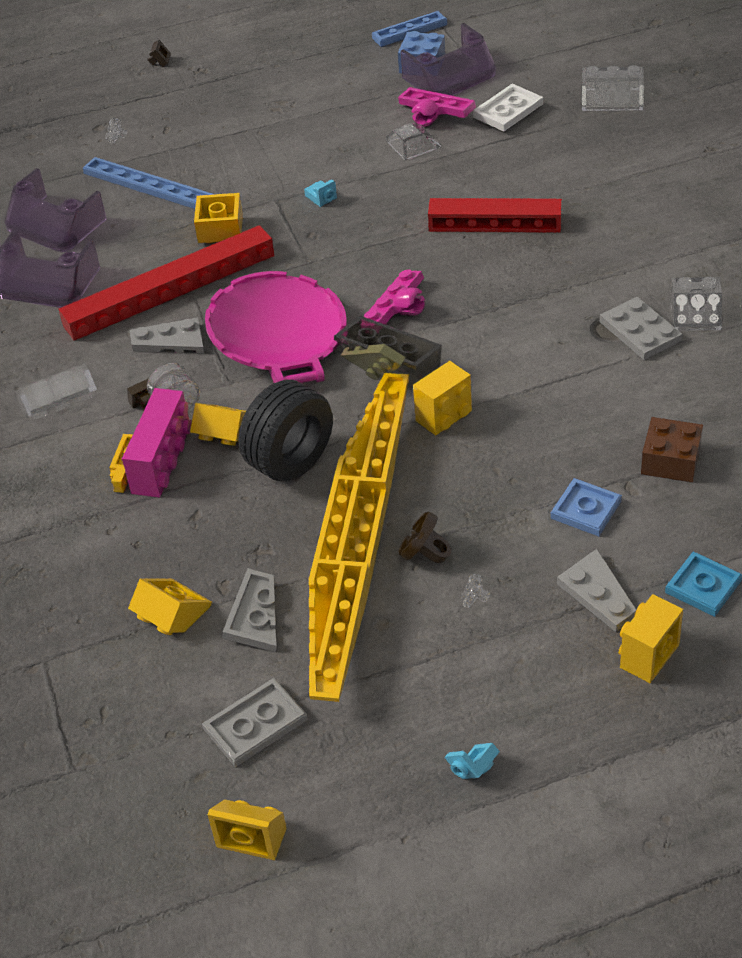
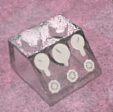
M720 277L672 278L670 304L673 326L678 331L722 330V289Z

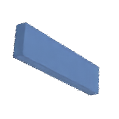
M435 11L372 33V39L382 47L404 40L407 32L417 31L425 33L446 26L447 18L439 11Z

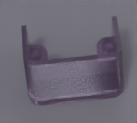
M465 23L461 24L462 47L437 58L428 52L414 57L406 50H401L403 79L417 89L451 96L496 75V65L483 35Z
M36 168L14 185L4 223L7 231L55 251L66 252L75 247L107 218L100 191L94 192L83 202L70 198L65 200L60 206L44 201L43 199L47 197L40 169Z
M13 229L0 247V298L59 308L80 300L100 269L94 240L89 239L81 253L65 252L55 262L26 257L18 229Z

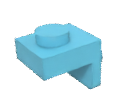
M493 743L477 744L468 754L464 751L449 752L445 759L451 765L452 772L462 779L479 778L493 766V760L500 751Z

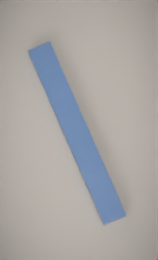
M94 157L83 167V172L86 175L193 209L196 207L197 196L215 195Z

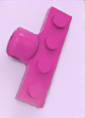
M409 87L398 97L399 104L413 107L411 110L412 113H415L412 115L413 120L422 127L432 124L440 114L465 118L476 108L475 100Z
M404 270L400 272L394 282L388 286L387 290L358 322L359 331L379 333L391 317L397 313L410 316L420 314L425 306V298L419 296L422 291L417 288L424 279L422 271Z

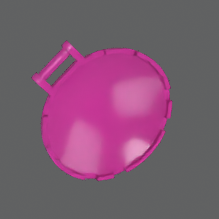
M266 271L239 277L231 281V285L224 290L220 288L211 298V303L208 309H206L205 325L210 340L219 351L241 364L269 370L274 383L283 380H296L300 383L310 381L322 382L325 380L320 360L333 352L342 341L346 330V312L337 295L331 289H324L319 286L317 280L304 275H300L299 278L287 276V272ZM307 366L311 369L310 372L284 377L281 371Z

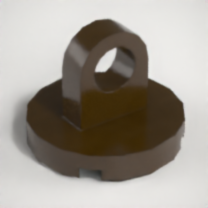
M429 511L425 512L414 523L412 535H407L398 552L402 558L408 561L417 552H420L431 561L442 563L450 556L452 549L448 541L433 531L438 520L435 514Z

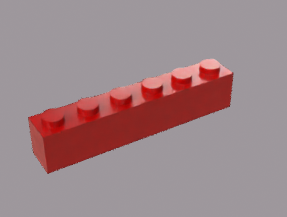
M430 198L428 228L429 232L561 233L562 199Z

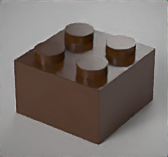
M651 417L642 452L641 474L693 483L701 448L703 424Z

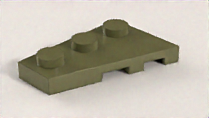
M385 344L369 345L367 350L361 346L355 347L354 351L350 347H346L341 354L342 357L366 371V375L374 380H381L384 373L395 371L405 359L403 355Z

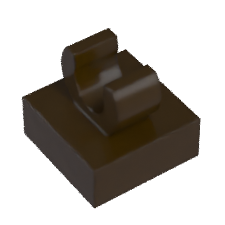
M157 40L153 43L149 53L151 57L147 60L151 65H155L158 62L163 67L168 64L171 52L160 40Z
M149 378L127 388L128 402L132 408L140 405L143 411L145 410L153 393V384Z

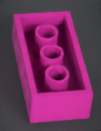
M154 388L122 457L131 494L160 498L164 488L168 487L169 476L172 469L176 468L179 453L184 450L187 434H190L192 420L188 416V402H185L183 391Z

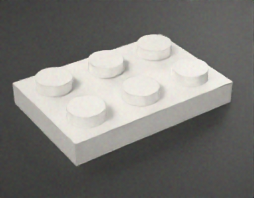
M511 84L474 109L473 118L504 132L543 105V97L515 84Z

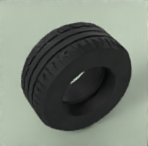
M296 380L279 381L265 388L250 404L240 425L238 440L244 461L275 481L293 480L306 473L323 454L332 433L333 414L328 400L323 395Z

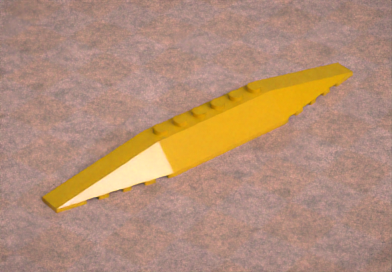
M384 373L373 394L372 402L368 403L363 419L359 420L356 426L354 436L350 437L346 444V451L338 459L309 576V697L313 700L339 702L366 607L387 509L409 374Z

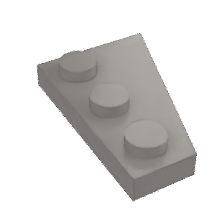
M198 317L130 330L133 352H162L164 349H173L175 353H184L185 350H196V354H205Z
M597 549L557 577V585L615 632L619 631L627 621L630 622L635 617V607Z
M248 568L223 629L222 638L276 652L274 575Z

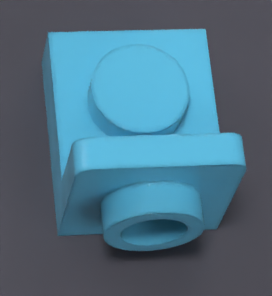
M332 179L326 183L320 180L304 189L305 196L320 207L337 198L336 184Z

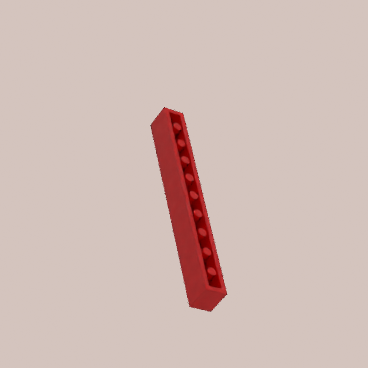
M259 225L61 307L58 310L63 327L73 341L250 267L275 256L272 238Z

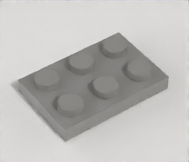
M635 297L600 314L599 322L643 360L682 341V333L639 297Z

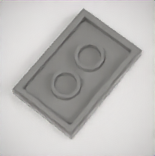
M272 678L203 722L202 726L204 731L236 768L306 722L308 718L304 710L276 679Z

